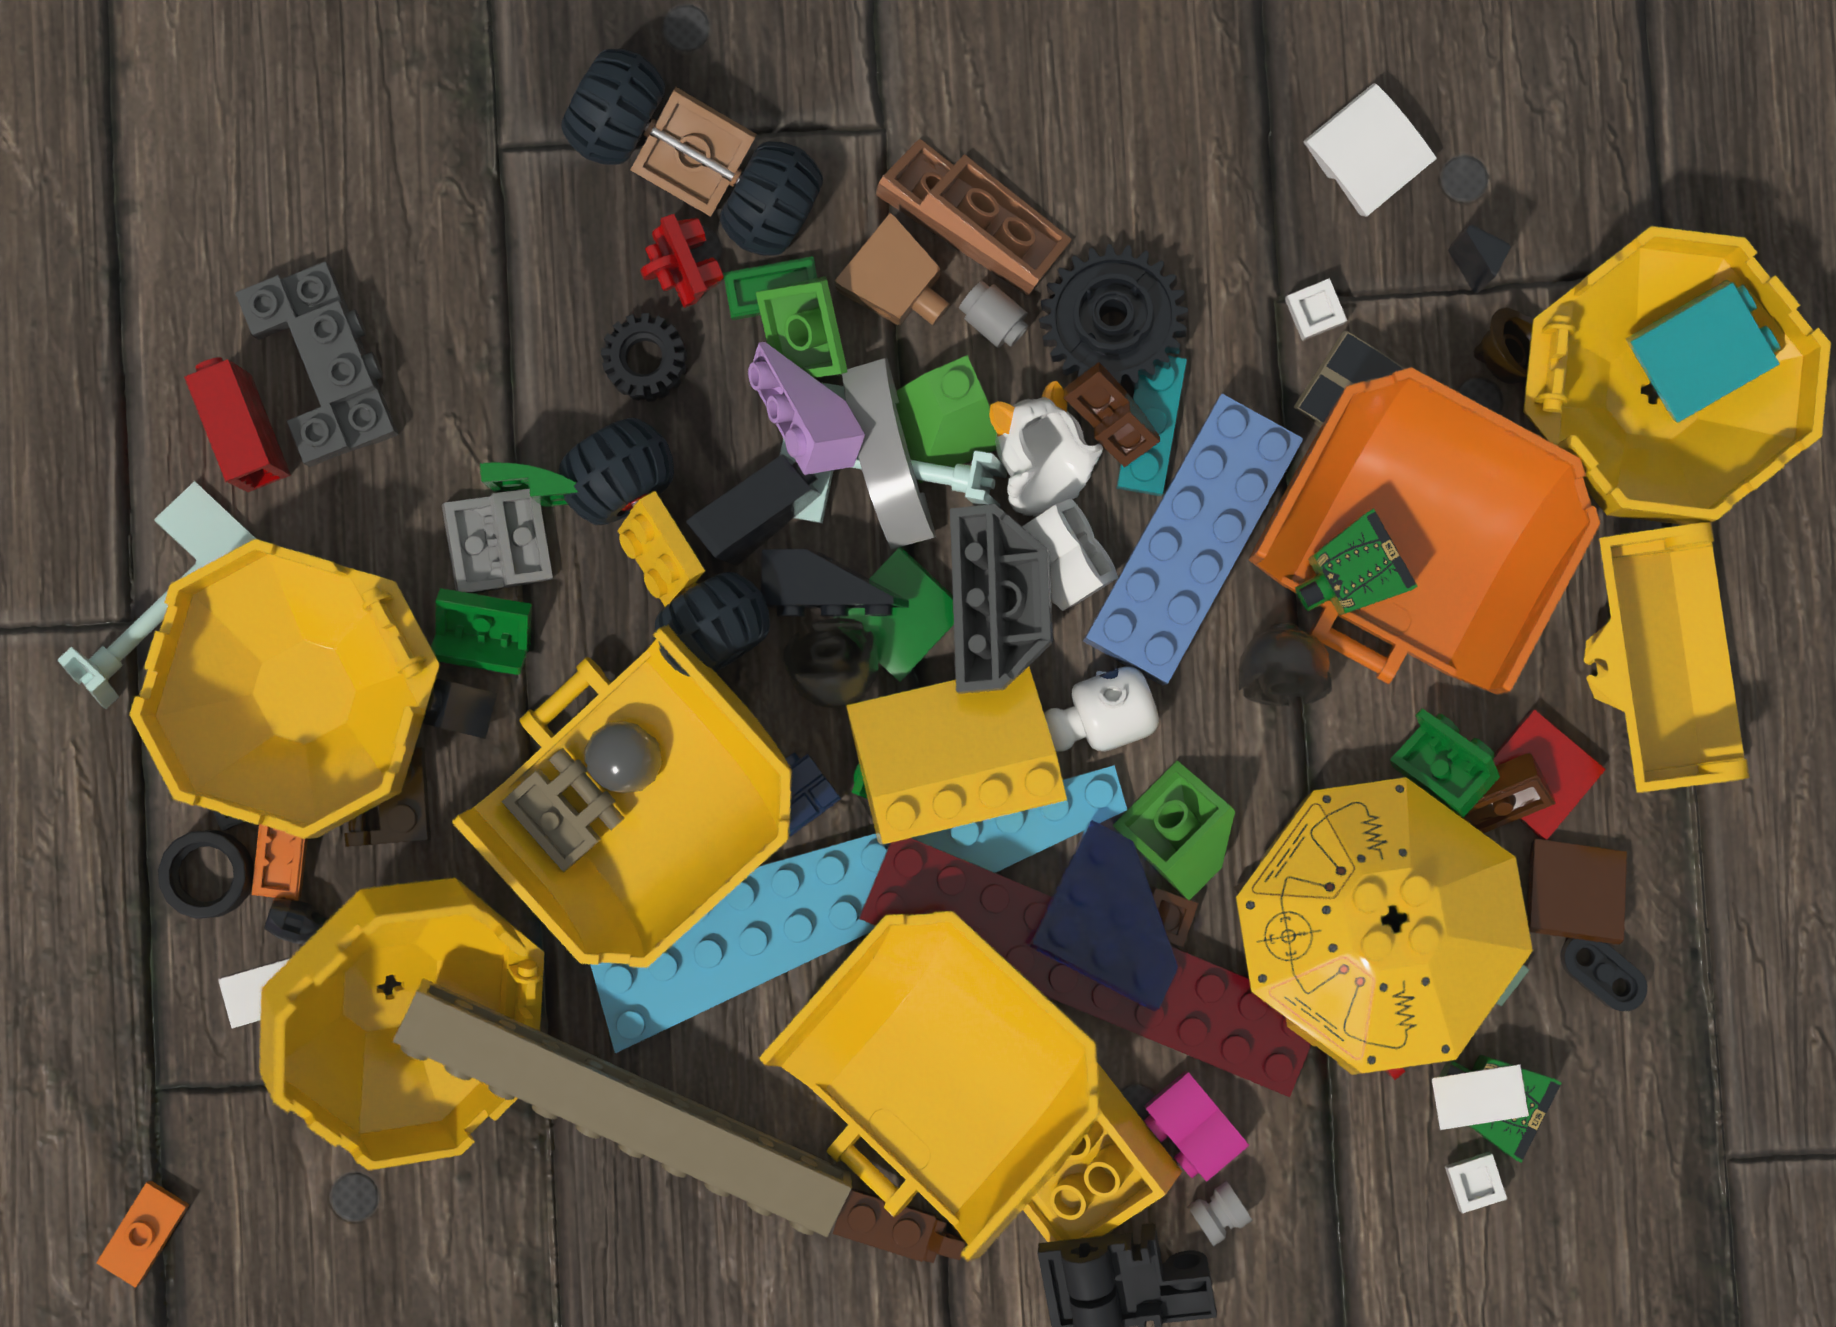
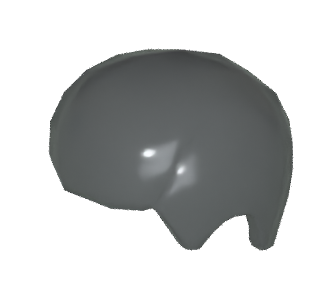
M627 721L607 722L592 733L585 748L584 761L587 764V770L591 777L602 787L614 792L629 793L642 791L655 781L662 765L660 745L657 739L649 735L637 724L628 723Z

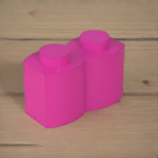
M1187 1070L1144 1105L1150 1115L1143 1121L1161 1143L1169 1137L1179 1148L1180 1152L1174 1158L1191 1179L1199 1173L1207 1182L1250 1146Z

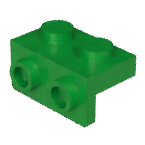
M440 588L436 598L435 637L431 645L439 662L500 673L521 674L531 645L532 604Z
M1421 708L1415 715L1420 727L1392 756L1390 762L1394 769L1464 818L1500 778L1493 761L1495 754L1481 740L1473 738L1469 741L1460 735L1459 728L1445 715L1438 713L1435 717Z

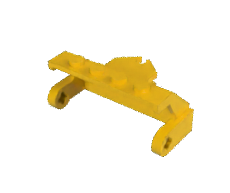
M1695 523L1599 538L1611 619L1586 640L1584 662L1588 665H1592L1595 662L1598 673L1596 676L1588 675L1586 679L1596 700L1625 712L1637 793L1750 778L1748 763L1744 757L1714 559L1712 523Z

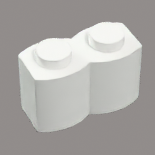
M1071 498L1055 504L1022 526L1049 550L1051 600L1062 611L1077 605L1118 579L1112 560L1102 545L1094 538L1092 528L1086 516Z

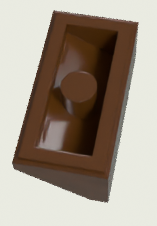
M1526 753L1496 766L1500 778L1463 819L1482 833H1486L1556 804L1555 798L1532 754Z

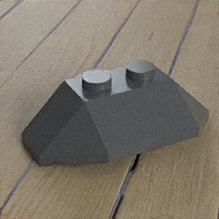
M996 504L951 508L950 528L956 692L964 694L1005 690L1053 643L1050 553L1044 545Z

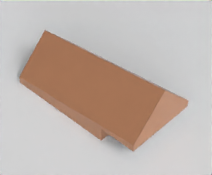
M920 138L889 169L878 183L876 191L878 197L1027 296H1029L1072 241L1069 236L964 154L953 165Z

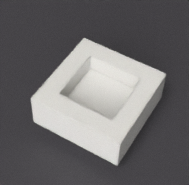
M1330 278L1289 294L1285 298L1302 341L1347 322Z
M1486 1152L1445 1166L1458 1209L1461 1213L1507 1199L1492 1153Z

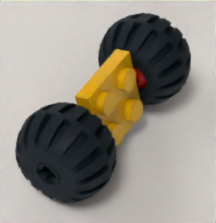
M637 418L616 421L585 438L564 456L559 466V475L576 482L574 487L578 493L563 496L567 504L580 517L595 525H607L627 516L617 530L620 534V544L626 555L631 559H635L642 569L644 582L649 592L655 598H660L665 606L656 617L655 632L659 628L669 625L689 650L715 672L739 659L766 638L770 631L769 610L761 591L750 580L738 573L724 572L700 584L696 583L705 570L659 498V495L668 488L673 480L674 464L668 443L653 426ZM659 642L663 658L676 671L691 677Z

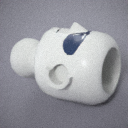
M1124 666L1109 672L1097 671L1095 677L1076 683L1073 686V707L1064 710L1052 708L1044 712L1054 748L1057 752L1068 750L1075 741L1086 738L1089 745L1097 751L1113 750L1148 737L1156 731L1159 725L1158 711L1148 683L1142 672L1133 666Z

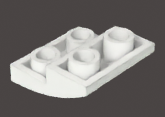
M1375 83L1370 85L1303 141L1326 176L1337 181L1359 215L1362 216L1371 214L1437 159L1408 118Z

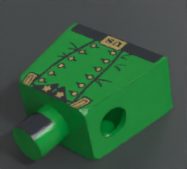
M1372 509L1360 516L1308 558L1316 576L1296 586L1295 590L1307 611H1311L1331 600L1338 614L1343 615L1409 592L1418 586L1376 511Z
M1480 1054L1472 1070L1450 1060L1444 1066L1439 1077L1513 1066V1064ZM1521 1067L1529 1116L1469 1125V1127L1503 1153L1522 1163L1562 1082Z

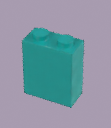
M1725 280L1626 338L1627 343L1669 415L1677 423L1780 364L1774 353L1781 348L1767 325L1762 328L1758 327L1751 315V312L1756 310L1757 306L1743 284L1736 288L1733 282Z

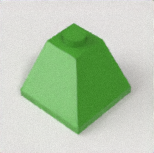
M968 355L929 371L896 391L899 399L896 408L911 460L955 467L956 464L971 462L974 450L986 453L997 450L995 443L996 431L989 417L990 407ZM918 480L919 484L925 482L922 480Z
M1177 760L1112 826L1173 887L1190 901L1223 866L1235 810Z

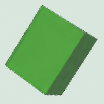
M826 276L756 292L767 344L814 378L848 372Z

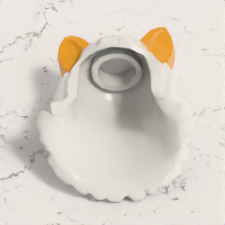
M1058 381L1050 382L1045 387L1041 398L1025 399L1014 405L999 401L990 405L989 417L996 431L995 443L997 454L1011 476L1007 487L1009 503L1013 510L1026 516H1039L1057 503L1070 498H1077L1079 492L1086 486V482L1092 476L1091 472L1094 465L1103 453V447L1100 443L1095 446L1086 444L1079 422L1067 411L1068 403L1064 399L1063 387Z

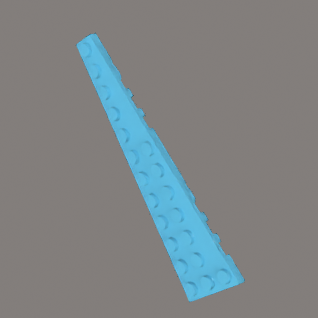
M1115 765L1064 779L1066 801L912 837V839L996 873L1126 811L1127 806ZM875 833L759 866L649 967H629V964L602 962L599 965L590 964L614 1052L617 1053L870 933L876 926L858 917L889 843L883 845L878 843Z

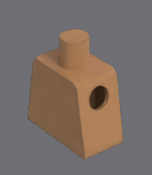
M891 213L835 279V288L839 293L899 326L913 310L931 325H935L950 306V303L931 289L940 277L939 266Z

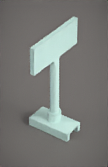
M822 383L846 401L844 386ZM783 438L780 455L783 454L795 462V458L789 455ZM974 450L971 466L956 464L955 467L911 460L917 480L952 486V491L965 493V497L975 506L996 504L1000 508L1001 505L989 495L990 489L995 488L996 481L993 479V476L1006 478L1007 470L993 454ZM858 456L854 467L851 468L862 469ZM834 470L814 473L818 480L813 483V486L821 495L794 518L823 523Z
M195 481L154 519L161 528L196 559V563L181 578L256 539ZM168 590L107 649L102 646L88 659L70 647L57 660L74 681L85 685L87 690L105 710L119 698L108 682V679L123 666L120 661L163 621L168 604L164 603Z

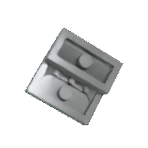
M530 489L493 493L490 497L445 502L442 504L456 591L473 594L553 579L541 505L530 497Z

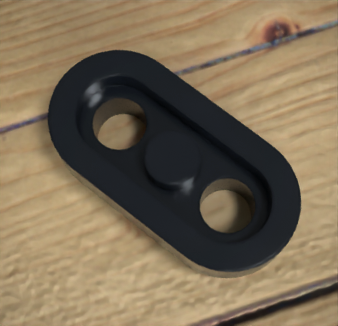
M1569 938L1563 944L1560 960L1566 973L1604 1005L1618 1011H1631L1643 1003L1647 995V982L1644 975L1610 945ZM1586 948L1590 953V960L1587 964L1581 966L1577 962L1576 955L1580 949ZM1622 978L1626 983V990L1623 994L1616 995L1612 989L1615 980Z

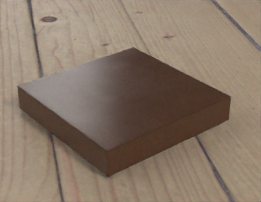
M1534 839L1530 849L1527 911L1529 932L1620 945L1624 941L1627 852Z

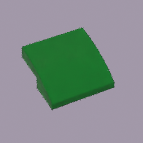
M480 463L481 482L495 493L530 489V497L542 507L568 505L563 495L578 493L574 487L576 482L549 470L516 463Z
M899 547L869 579L909 600V608H893V616H865V608H849V616L834 617L833 620L901 682L954 626L953 595L902 547Z

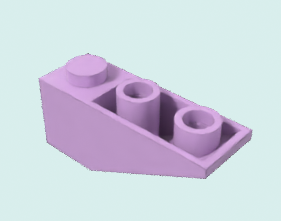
M759 342L753 363L749 365V381L752 388L758 391L767 407L770 421L777 425L785 440L789 455L795 458L803 474L807 475L854 467L865 434L847 402L769 344Z

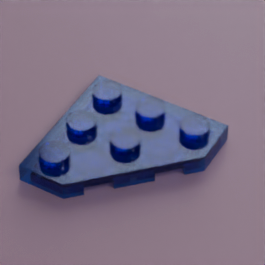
M1091 820L1083 832L1029 947L1155 1012L1160 1008L1178 969V964L1134 842Z

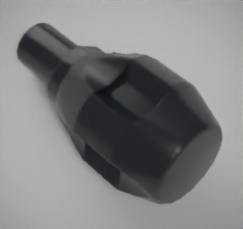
M274 898L264 929L279 939L302 944L307 943L330 918L323 916L322 912L309 903L299 900Z

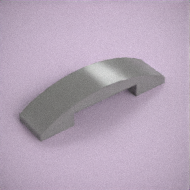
M884 358L847 369L848 372L842 374L845 399L865 434L858 457L875 512L890 548L895 549L935 538L936 534L924 492H919L896 404L899 403L888 359Z

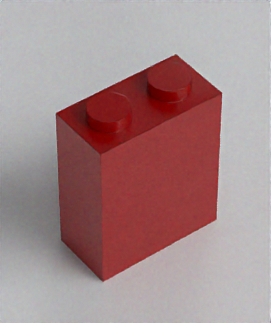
M216 357L199 363L195 366L197 372L184 376L225 482L249 493L291 476L252 375L229 359L223 361L221 357Z

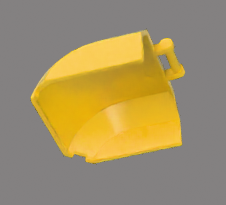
M669 625L659 628L653 634L656 640L612 683L597 663L591 658L585 657L576 666L578 671L535 711L530 709L519 719L523 728L542 748L481 802L459 814L452 821L456 828L580 964L599 965L602 962L629 964V967H649L789 839L792 775L789 764L773 739L745 704L712 668L706 666L689 650ZM659 642L691 677L676 671L663 658L659 649ZM588 686H591L599 695L554 735L549 730L547 724ZM627 721L628 723L637 724L649 735L656 738L660 745L662 765L655 781L642 791L620 793L602 787L591 777L588 771L586 772V775L602 793L608 791L616 802L613 805L625 819L612 830L599 817L594 820L590 826L599 835L601 840L568 870L563 872L501 801L536 770L541 769L552 782L561 773L549 759L562 748L565 749L574 761L579 759L587 768V764L584 761L585 748L592 733L607 722ZM569 786L562 793L578 813H581L588 806L572 786Z
M935 912L934 914L885 915L759 1057V1060L766 1066H780L810 1087L848 1124L827 1149V1153L836 1162L842 1160L886 1203L884 1209L893 1217L900 1214L911 1202L915 1194L919 1192L956 1228L968 1246L961 1253L967 1261L980 1258L1071 1155L1100 1114L1096 1043L954 912ZM860 1137L906 1180L899 1188L854 1146Z

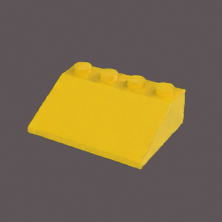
M1029 666L1005 690L958 694L956 692V680L846 705L877 840L882 845L1067 800L1057 754Z
M1098 1062L1100 1106L1098 1118L1071 1155L1023 1209L1047 1242L1104 1236L1165 1196L1182 1173L1180 1167Z

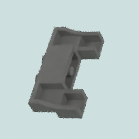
M326 261L283 279L277 275L235 292L252 336L260 340L290 328L321 405L317 409L287 420L305 465L312 467L347 452L377 444L399 435L377 381L383 378L379 362L373 352L366 354L360 337L366 335L362 320L356 309L349 311L332 267Z

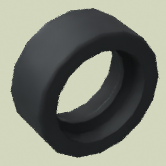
M218 830L192 831L175 839L163 853L158 867L159 888L166 902L180 914L195 919L220 917L237 909L248 897L253 884V861L246 847L233 835ZM210 846L221 850L228 856L233 866V880L229 890L222 897L214 901L202 902L193 899L184 891L180 883L179 870L183 859L189 852L199 847Z

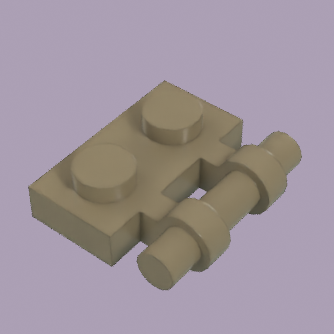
M562 748L549 759L561 773L551 782L541 769L536 770L501 802L564 872L601 840L599 835L590 826L594 820L599 817L612 830L625 818L613 805L616 801L608 791L602 793L586 775L588 771L586 766L579 759L574 761L565 749ZM569 786H572L588 804L581 813H578L562 794Z

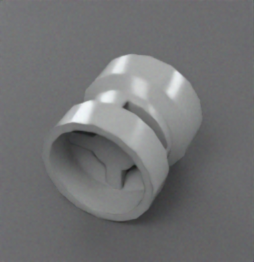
M1227 1181L1214 1189V1194L1209 1197L1211 1199L1210 1203H1207L1206 1200L1198 1199L1187 1206L1213 1247L1226 1238L1227 1232L1224 1229L1228 1226L1230 1230L1234 1227L1243 1228L1253 1221Z

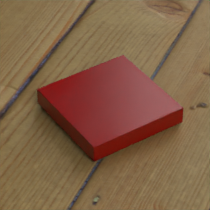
M1534 709L1530 710L1495 752L1493 761L1498 766L1526 753L1532 754L1555 798L1556 804L1522 817L1519 820L1542 840H1548L1606 769Z

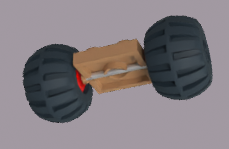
M606 49L600 52L579 83L561 123L562 132L570 145L588 160L606 165H619L629 159L644 134L647 140L630 169L632 172L710 217L728 185L733 187L736 183L720 214L721 225L729 238L740 248L758 255L776 256L783 253L801 229L821 190L823 176L815 161L797 146L784 142L768 141L757 147L742 172L739 166L757 135L756 133L677 87L673 90L658 120L652 119L665 93V83L657 69L645 57L625 49Z

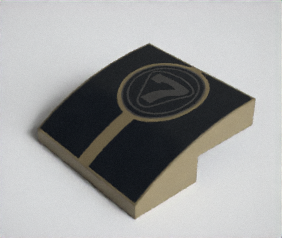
M1343 331L1293 408L1321 428L1346 386L1389 376L1405 368L1348 331Z

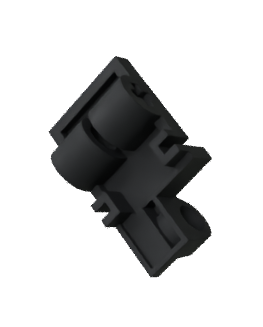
M1153 1223L1142 1224L1140 1244H1134L1132 1233L1038 1244V1258L1052 1327H1146V1321H1154L1155 1327H1163V1323L1217 1318L1207 1256L1202 1252L1194 1250L1181 1251L1171 1255L1162 1264L1156 1225Z

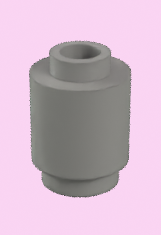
M983 280L968 293L959 306V309L966 314L965 320L997 348L1001 347L1005 342L1012 347L1029 327L1024 322L1028 312L995 284L989 286Z

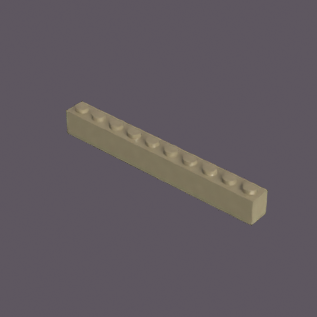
M424 978L393 1040L394 1043L401 1045V1050L412 1058L418 1060L430 1058L445 1065L444 1068L449 1074L459 1079L470 1080L472 1077L488 1084V1089L501 1098L513 1100L516 1097L532 1104V1109L543 1117L557 1119L559 1116L574 1123L575 1128L588 1137L600 1139L603 1136L619 1143L618 1147L630 1156L643 1158L645 1155L661 1162L662 1168L670 1174L681 1178L690 1175L703 1181L704 1186L709 1191L719 1196L728 1197L732 1194L747 1201V1206L761 1215L771 1216L774 1213L789 1220V1224L794 1229L806 1235H814L816 1232L828 1237L852 1189L851 1172Z

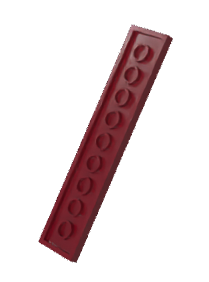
M908 838L889 843L858 917L859 919L876 926L885 915L934 914L935 912H954L1044 996L1288 1097L1291 1096L1311 1044L1287 1027L1285 1016L1251 992L1248 978L915 839Z

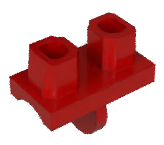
M675 214L662 217L660 219L661 225L652 231L651 234L656 244L645 248L650 263L643 266L640 272L644 280L658 278L663 291L675 287L683 308L696 304L705 292L717 286L723 279V273L714 257L695 263L690 250L702 246L706 241L705 232L699 218L677 221Z

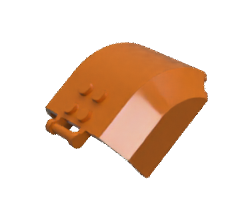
M1411 367L1394 372L1389 376L1345 387L1307 450L1248 560L1279 584L1296 593V586L1316 576L1308 558L1360 516L1374 509L1418 587L1401 595L1343 615L1338 614L1331 600L1320 605L1323 610L1309 632L1307 641L1318 647L1324 644L1376 672V678L1386 684H1390L1406 654H1409L1446 675L1491 693L1501 694L1510 692L1515 685L1600 525V520L1596 507L1591 505L1583 479L1586 474L1581 458ZM1339 616L1391 644L1392 648L1388 655L1385 657L1332 628L1336 617Z

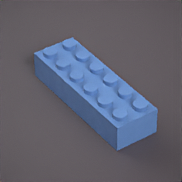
M1221 394L1185 455L1120 572L1118 579L1115 581L1085 635L1083 642L1126 666L1136 667L1144 676L1162 686L1168 684L1303 438L1228 396Z

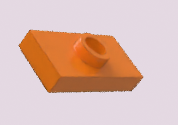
M259 825L251 895L298 901L302 895L308 838L303 839L278 829Z
M153 1181L146 1182L96 1264L133 1287H138L190 1204Z

